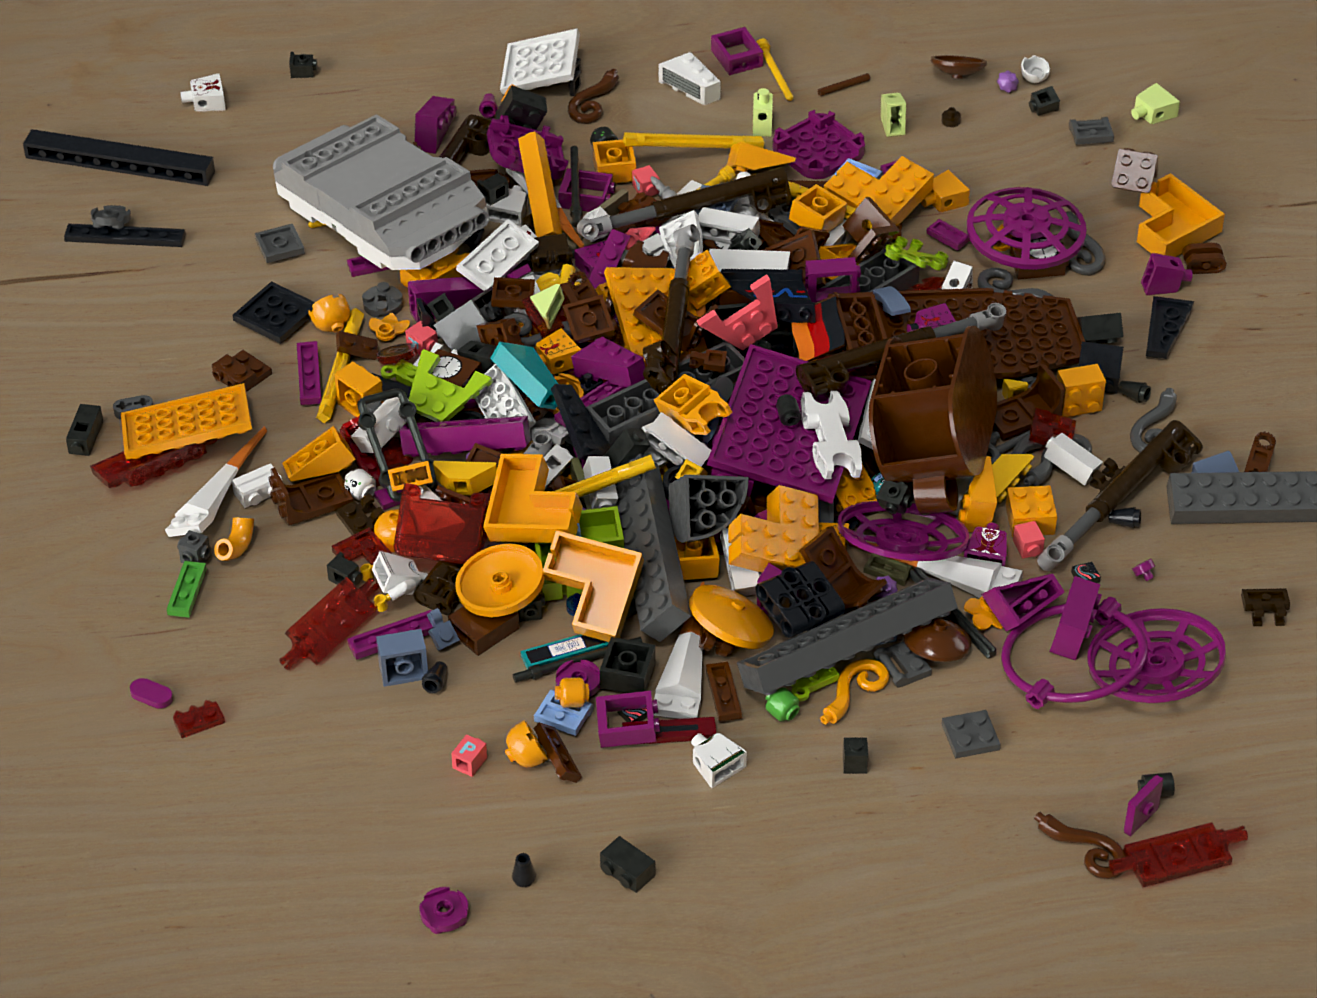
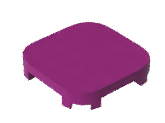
M815 110L809 111L807 119L786 130L780 127L777 128L773 137V151L795 157V162L788 165L810 179L830 177L835 174L848 158L858 162L865 153L864 135L861 132L855 135L835 120V113L831 111L828 114L815 113Z
M501 115L500 119L492 118L487 130V139L491 157L497 164L507 169L524 173L518 138L534 131L545 141L552 180L563 177L569 161L564 159L561 147L564 141L563 137L549 132L551 127L544 125L542 131L510 124L508 116Z

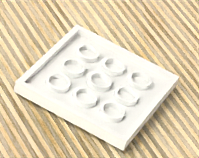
M578 28L509 43L507 45L500 86L502 95H505L511 84L524 90H532L542 86H550L573 80L580 37Z

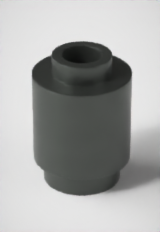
M790 394L780 396L777 400L776 408L781 423L785 426L797 424L802 417L797 400Z

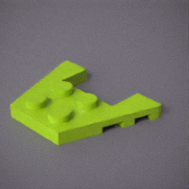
M423 349L409 401L415 404L416 413L436 422L449 421L464 408V404L471 398L475 399L480 395L479 392L484 387H489L493 383L491 377L477 371L474 372L465 388L432 375V372L441 359L439 355Z

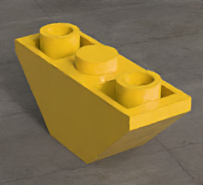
M1002 454L992 464L996 498L999 503L1005 499L1007 488L1016 487L1020 482L1019 477L1021 474L1026 476L1027 472L1031 470L1033 466L1030 463L1034 458L1032 454Z
M433 462L436 480L444 488L459 494L475 495L494 484L497 472L496 462Z

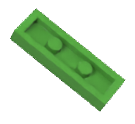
M184 561L167 606V615L190 617L207 570L206 563Z

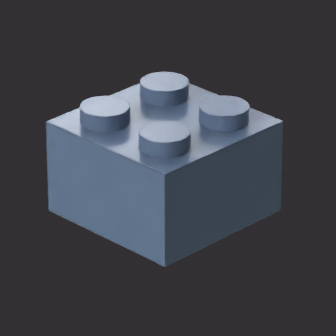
M422 629L376 636L379 668L384 687L422 680V677L428 672L426 646Z

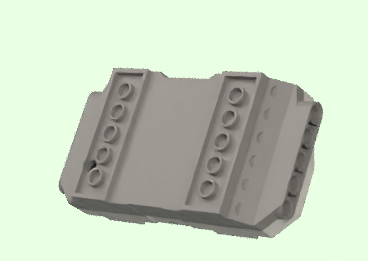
M377 114L352 127L342 125L278 157L273 163L278 195L289 201L292 210L312 223L319 221L322 224H326L357 246L358 254L381 269L384 267H388L391 270L422 269L452 253L468 237L484 228L489 222L485 196H483L471 180L470 171L447 157H432L409 143L406 140V136L400 133V129Z

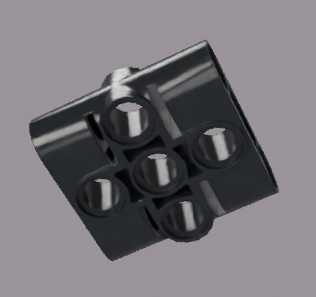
M813 561L795 568L787 567L782 570L781 574L760 582L755 586L756 596L787 638H792L805 631H809L845 613L843 600Z

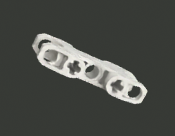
M831 391L828 399L829 403L821 404L814 400L810 392H803L801 398V420L805 429H815L819 442L813 443L812 452L815 465L822 474V477L824 479H832L834 466L839 465L848 469L851 477L859 478L862 471L861 448L858 440H847L844 428L849 426L850 417L847 405L838 391Z

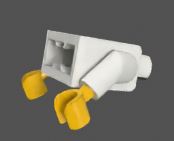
M379 551L373 565L366 563L360 568L363 574V581L371 580L375 575L382 592L388 593L387 595L378 594L374 598L375 607H378L379 612H384L388 609V601H394L404 594L412 595L417 586L428 575L427 573L419 572L412 559Z

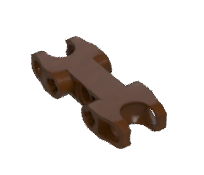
M638 240L629 249L622 264V267L666 268L669 251L663 250L658 256H648L642 250L644 242ZM608 290L606 301H609L612 311L614 305L612 302L610 292Z

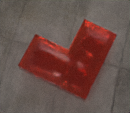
M1036 408L1033 414L1029 440L1046 446L1053 434L1058 436L1063 433L1072 439L1076 421Z
M369 527L332 545V552L335 556L342 552L344 553V558L349 561L363 556L371 565L374 564L373 562H375L379 551L392 554Z

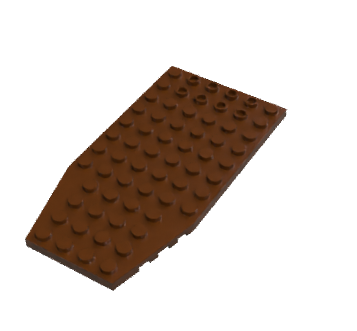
M992 288L898 291L909 304L911 312L894 316L883 311V303L875 299L873 292L839 293L840 297L836 300L838 316L845 335V346L840 348L841 352L907 333V325L914 324L917 312L926 308L946 303L955 321L969 318L971 314L987 310L988 306L992 303H1000L1006 308V315L1001 329L995 331L990 329L981 330L991 353L996 379H1010L1038 373L1039 365L1045 364L1051 370L1079 363L1081 344L1085 342L1070 298L1046 295L1038 298L1031 293H1024V296L1012 294V291L1004 290L1003 293L994 292ZM881 362L848 373L873 381L877 377Z

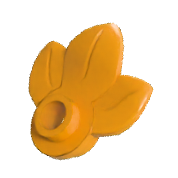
M393 313L388 314L382 320L377 318H370L369 328L376 333V337L381 341L392 340L396 335L404 333L410 326L409 320L398 321Z
M983 596L979 599L970 598L964 604V610L973 615L972 621L977 629L987 630L991 625L998 629L1003 628Z

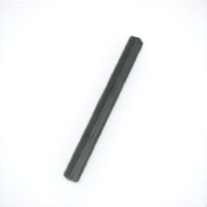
M918 567L910 571V578L915 583L928 578ZM958 608L950 611L951 614L947 617L952 622L960 625L968 633L971 642L987 658L996 655V647Z

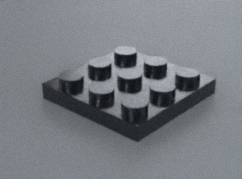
M271 281L233 314V321L281 344L310 319L308 311L313 310L312 305L315 302Z

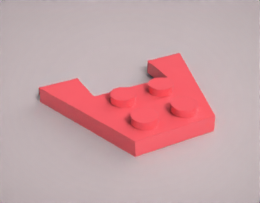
M766 274L750 285V288L757 297L756 300L724 321L720 319L715 310H712L697 320L698 325L742 351L748 348L750 344H754L757 340L762 339L777 329L773 294L768 275Z

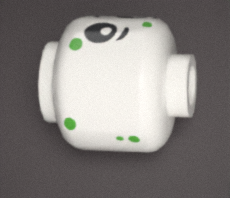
M356 469L346 475L344 487L356 500L361 501L367 494L374 495L376 480L364 469Z

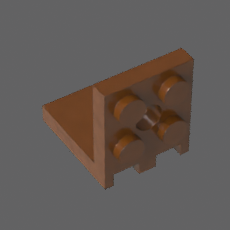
M865 197L842 225L858 243L848 256V258L855 257L856 262H863L880 252L883 248H886V245H889L892 241V237L900 232V229L870 197ZM867 220H869L872 224V228L870 229V231L866 228L865 225Z

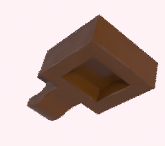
M706 349V353L691 351L689 367L699 368L704 365L703 370L724 372L727 351Z

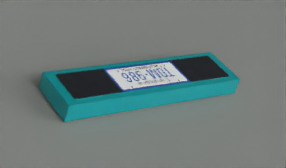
M579 634L522 650L520 653L528 670L533 665L539 664L541 666L606 647L609 642Z

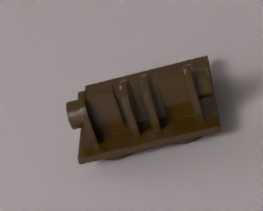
M566 233L535 237L539 244L530 253L534 273L561 270L564 264L573 266L572 250H569Z

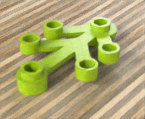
M897 236L895 242L891 245H886L885 255L895 261H899L902 257L921 268H926L928 265L938 271L946 268L949 262V255L942 251H938L935 254L917 252L923 246V242L918 239H912L908 250L903 249L906 247L908 240L901 236Z

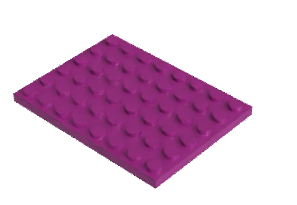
M750 344L728 403L732 413L727 417H723L707 465L776 487L781 485L816 494L818 500L832 504L844 467L834 466L832 479H824L816 467L813 458V443L819 442L815 429H805L802 420L793 426L783 425L776 408L778 398L782 395L790 394L797 400L801 412V398L805 391L797 379L796 366L808 361ZM850 374L846 393L841 396L847 405L850 417L849 426L844 428L847 440H853L872 382ZM820 395L815 401L821 404H828L830 395Z

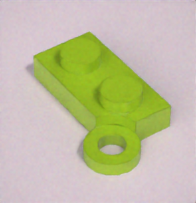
M401 359L394 366H383L381 368V376L386 379L396 377L397 381L412 387L417 366Z
M834 667L822 668L816 671L814 676L797 679V683L791 685L792 693L798 697L799 701H805L809 698L811 692L838 681L839 673Z

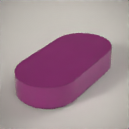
M139 678L130 685L132 698L158 709L166 708L173 701L172 691L168 687L149 679Z

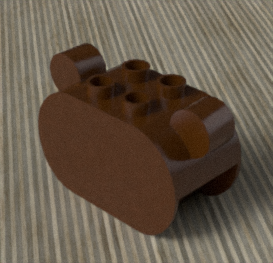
M968 326L964 334L903 342L899 337H891L885 345L869 403L871 443L877 465L886 481L903 482L905 484L913 483L914 500L921 515L954 512L958 506L956 478L979 475L984 468L997 412V386L991 353L982 332L977 326Z

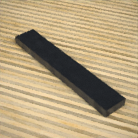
M68 224L64 240L65 242L182 247L186 234L185 229L131 226L115 229L112 226L96 228L89 224Z

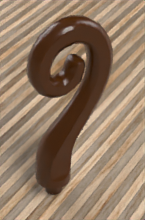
M616 69L606 71L599 83L579 92L570 100L568 114L573 121L577 123H592L601 117L603 110L598 102L584 101L611 91L619 80ZM584 102L580 107L582 112H586L589 109L594 111L590 114H582L577 109Z
M1038 812L1035 815L1034 819L1039 823L1038 829L1054 840L1086 843L1101 847L1090 849L1084 857L1086 869L1091 874L1099 878L1111 879L1120 876L1126 869V854L1123 848L1112 838L1098 832L1066 826L1051 814L1045 816ZM1109 853L1114 858V864L1108 867L1100 866L1094 861L1095 859L1107 861Z

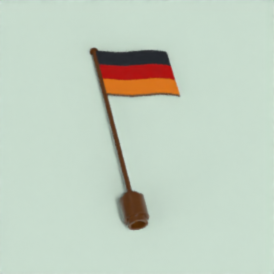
M834 292V295L815 303L816 323L792 322V333L799 352V359L810 362L845 346L844 330L837 312L836 300L840 297L839 293ZM688 351L681 353L680 362L690 358Z

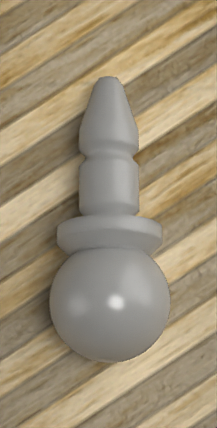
M654 176L650 177L652 184L656 186L662 199L677 195L669 186H664L659 179Z

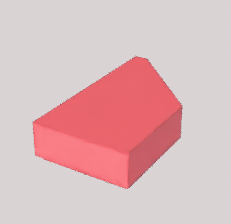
M654 226L629 228L625 233L630 235V241L626 250H629L638 240L644 241L649 238L656 228Z

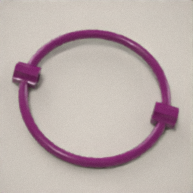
M1108 597L1098 607L1094 606L1093 609L1097 610L1095 619L1103 626L1111 624L1114 619L1126 625L1134 633L1138 641V657L1133 667L1122 678L1097 690L1083 693H1055L1054 686L1048 680L1041 679L1032 686L1019 677L1012 667L1010 654L1018 636L1034 623L1050 616L1062 614L1065 604L1038 611L1025 622L1012 629L1002 648L1001 660L1003 669L1011 682L1027 693L1026 701L1033 708L1039 709L1044 707L1048 701L1077 703L1103 698L1127 686L1140 673L1147 659V640L1140 626L1129 616L1120 612L1122 610L1121 604L1117 602L1116 598Z

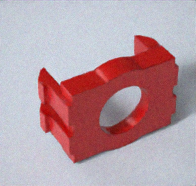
M359 416L341 426L340 433L347 443H350V434L359 428Z

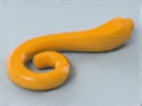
M860 659L848 664L839 676L836 699L823 709L824 715L820 717L823 724L829 722L835 724L846 714L850 704V681L857 673L859 674L856 680L861 689L871 692L883 689L889 681V671L886 666L873 659ZM867 671L876 673L879 679L868 681Z

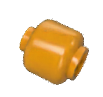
M563 678L559 686H555V700H559L564 708H580L589 700V685L582 678Z

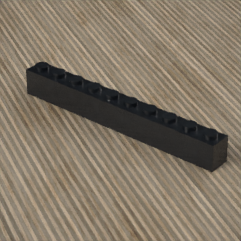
M31 129L23 142L25 157L33 160L208 186L215 173L213 157L34 129Z

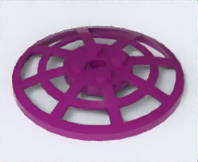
M1030 187L1005 188L985 195L972 206L968 213L966 224L968 237L981 254L999 264L1019 269H1044L1067 262L1081 250L1085 243L1087 231L1083 215L1070 201L1055 193ZM1024 198V202L1016 204L1007 200ZM1032 198L1044 201L1048 204L1040 206L1038 204L1032 203ZM989 200L994 202L988 208L986 215L974 217V212L982 204ZM998 205L1007 208L1002 214H992ZM1066 206L1079 219L1080 225L1070 222L1067 213L1062 207ZM1057 209L1062 219L1051 217L1049 211ZM1003 220L1004 228L997 231L992 221ZM985 221L987 229L993 236L984 243L977 235L973 223ZM1051 224L1063 226L1056 236L1049 231ZM1068 228L1079 231L1080 235L1077 241L1069 249H1066L1060 241L1066 236ZM1011 234L1014 237L1022 239V242L1009 239L1005 236ZM1043 236L1047 239L1042 242L1030 243L1031 239H1038ZM1000 241L1006 245L1022 249L1021 258L1005 255L992 249V247ZM1053 245L1060 253L1047 258L1029 259L1030 249H1042Z
M866 501L851 505L841 511L838 516L837 528L847 541L863 550L884 557L908 561L943 560L962 553L969 544V531L961 521L947 513L921 515L915 503H912L905 513L933 519L930 524L925 525L903 520L901 514L897 512L892 514L893 519L887 518L870 521L863 513L886 511L884 508H881L878 501ZM854 516L863 523L857 528L856 532L844 527L846 521ZM944 524L954 530L959 537L946 539L936 528ZM867 529H870L876 533V537L865 535L863 533ZM928 534L933 535L939 541H929ZM866 540L875 542L879 546H873L867 543ZM961 542L960 546L946 551L948 545ZM941 546L936 552L926 550L927 547Z
M1164 608L1147 609L1127 614L1144 632L1148 645V654L1142 670L1135 677L1139 682L1135 686L1130 684L1125 686L1124 688L1129 690L1127 692L1119 690L1112 695L1134 702H1169L1191 696L1203 690L1219 676L1226 660V647L1223 636L1208 620L1187 611ZM1116 619L1111 624L1104 626L1095 635L1087 652L1090 674L1101 688L1109 684L1100 677L1113 678L1115 681L1119 680L1133 667L1138 657L1139 647L1132 653L1125 651V649L1138 642L1135 635L1126 639L1118 646L1106 641L1114 633L1127 627ZM1155 620L1180 622L1175 632H1147L1144 625L1146 621ZM1192 625L1208 634L1213 641L1201 647L1194 639L1184 634L1188 626ZM1152 638H1169V639H1171V640H1170L1169 643H1168V642H1151L1150 639H1152ZM1181 641L1189 645L1194 651L1184 654L1178 647V644ZM1100 647L1112 653L1109 660V670H1096L1095 658ZM1218 648L1219 663L1214 671H1204L1206 664L1205 654ZM1121 657L1128 660L1130 668L1117 670L1116 663L1118 658ZM1195 658L1199 659L1197 670L1185 669V662ZM1179 676L1190 677L1177 686H1173L1171 682ZM1198 678H1206V679H1204L1203 681H1201L1200 683H1198V684H1196V685H1194V686H1192V687H1190V688H1188V689L1179 691V690H1181V689H1183V688H1185V687L1191 685V684H1192L1193 682H1195ZM1148 684H1162L1164 687L1161 690H1148L1144 688Z

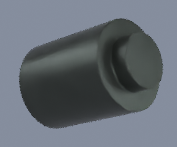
M1171 772L1144 774L1141 776V780H1138L1139 792L1154 776L1158 775L1164 779L1161 797L1174 796L1175 785Z

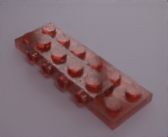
M214 438L206 440L201 444L185 445L180 449L165 450L160 454L152 453L144 455L139 459L131 458L126 460L124 451L91 465L90 468L92 473L108 488L118 487L123 482H126L130 487L144 484L146 480L152 477L162 476L170 469L180 468L190 460L200 459L207 453L205 446L214 444L219 439Z

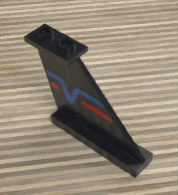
M721 269L722 275L731 286L729 289L738 292L752 301L756 300L757 297L750 288V285L767 274L771 282L777 322L816 323L815 302L811 301L804 286L803 270Z

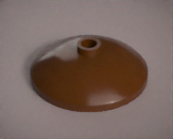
M955 55L931 57V62L942 72L952 74V78L963 79V75L974 74L987 66L986 60L975 57Z
M938 617L932 619L930 624L918 625L913 628L912 632L903 635L906 646L912 652L933 661L951 662L965 657L971 648L970 636L960 625Z

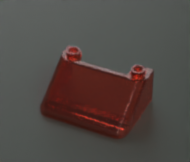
M404 484L394 539V551L397 555L464 564L473 555L483 550L487 538L483 526L491 494L473 493L469 504L420 498L421 490L417 485Z

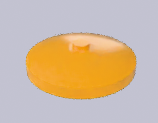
M500 544L488 547L469 558L459 570L455 583L458 598L468 611L479 616L499 617L514 613L531 603L540 593L545 580L543 565L534 551L522 545Z
M702 585L694 590L689 599V608L695 619L710 633L730 644L747 649H759L765 647L774 634L773 624L766 613L750 599L733 590L716 585Z

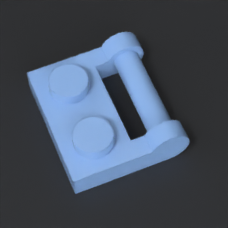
M550 690L536 711L534 722H540L576 736L587 717L592 714L594 704L585 702L580 708H564L559 700H555V691Z

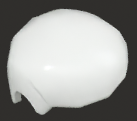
M1033 55L1031 58L1027 59L1025 57L1023 59L1021 72L1026 81L1039 83L1049 76L1050 67L1044 58Z

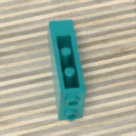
M499 341L490 359L538 407L556 410L557 404L551 388L558 384V382L536 350L530 346Z

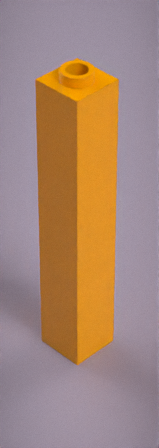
M535 131L518 138L535 233L537 237L562 234L545 141Z

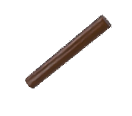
M866 73L817 90L818 95L823 96L869 81L870 75Z

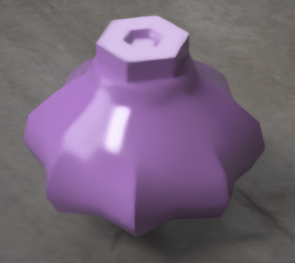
M1007 70L999 73L997 83L1000 86V90L1010 93L1017 90L1019 80L1015 73Z
M889 575L884 577L877 576L876 580L885 578L887 584L882 587L883 591L874 597L881 599L898 591L896 587L897 582L892 580Z

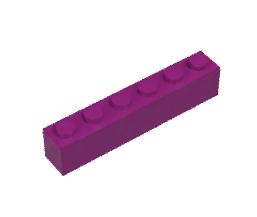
M528 416L417 423L426 451L431 453V455H441L443 452L460 454L464 451L472 450L475 443L495 451H502L505 448L522 450L531 441ZM404 424L399 430L403 455L410 454L412 457H417L419 454L409 426Z

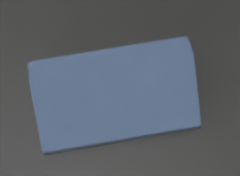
M1226 451L1194 462L1191 473L1239 472L1231 452Z

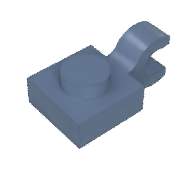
M438 608L427 614L433 626L428 632L438 651L460 640L450 620L445 623L443 622L442 614Z

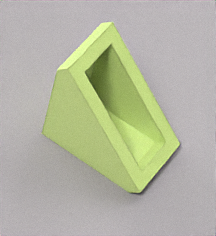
M555 284L530 296L535 312L547 329L551 328L565 299L560 284Z

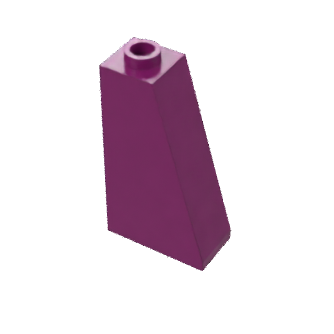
M466 277L409 281L410 313L418 323L420 318L417 310V298H421L428 304L445 293L454 308L458 309L484 291Z

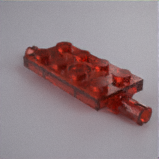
M348 577L341 581L285 632L293 645L292 649L279 659L281 665L287 662L284 668L290 670L294 664L304 658L311 659L318 665L377 611L378 607H375V604L368 597L379 589L378 583L376 582L370 587L375 580L369 578L358 588Z
M1212 822L1124 845L1123 850L1126 857L1109 860V868L1113 875L1129 870L1134 871L1142 887L1159 884L1231 865L1233 858L1228 851L1229 844L1247 841L1248 833L1247 830H1244V826L1224 831V829H1216Z

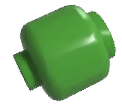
M785 687L777 689V692L767 695L765 698L767 700L765 706L767 712L778 721H791L800 710L798 697Z

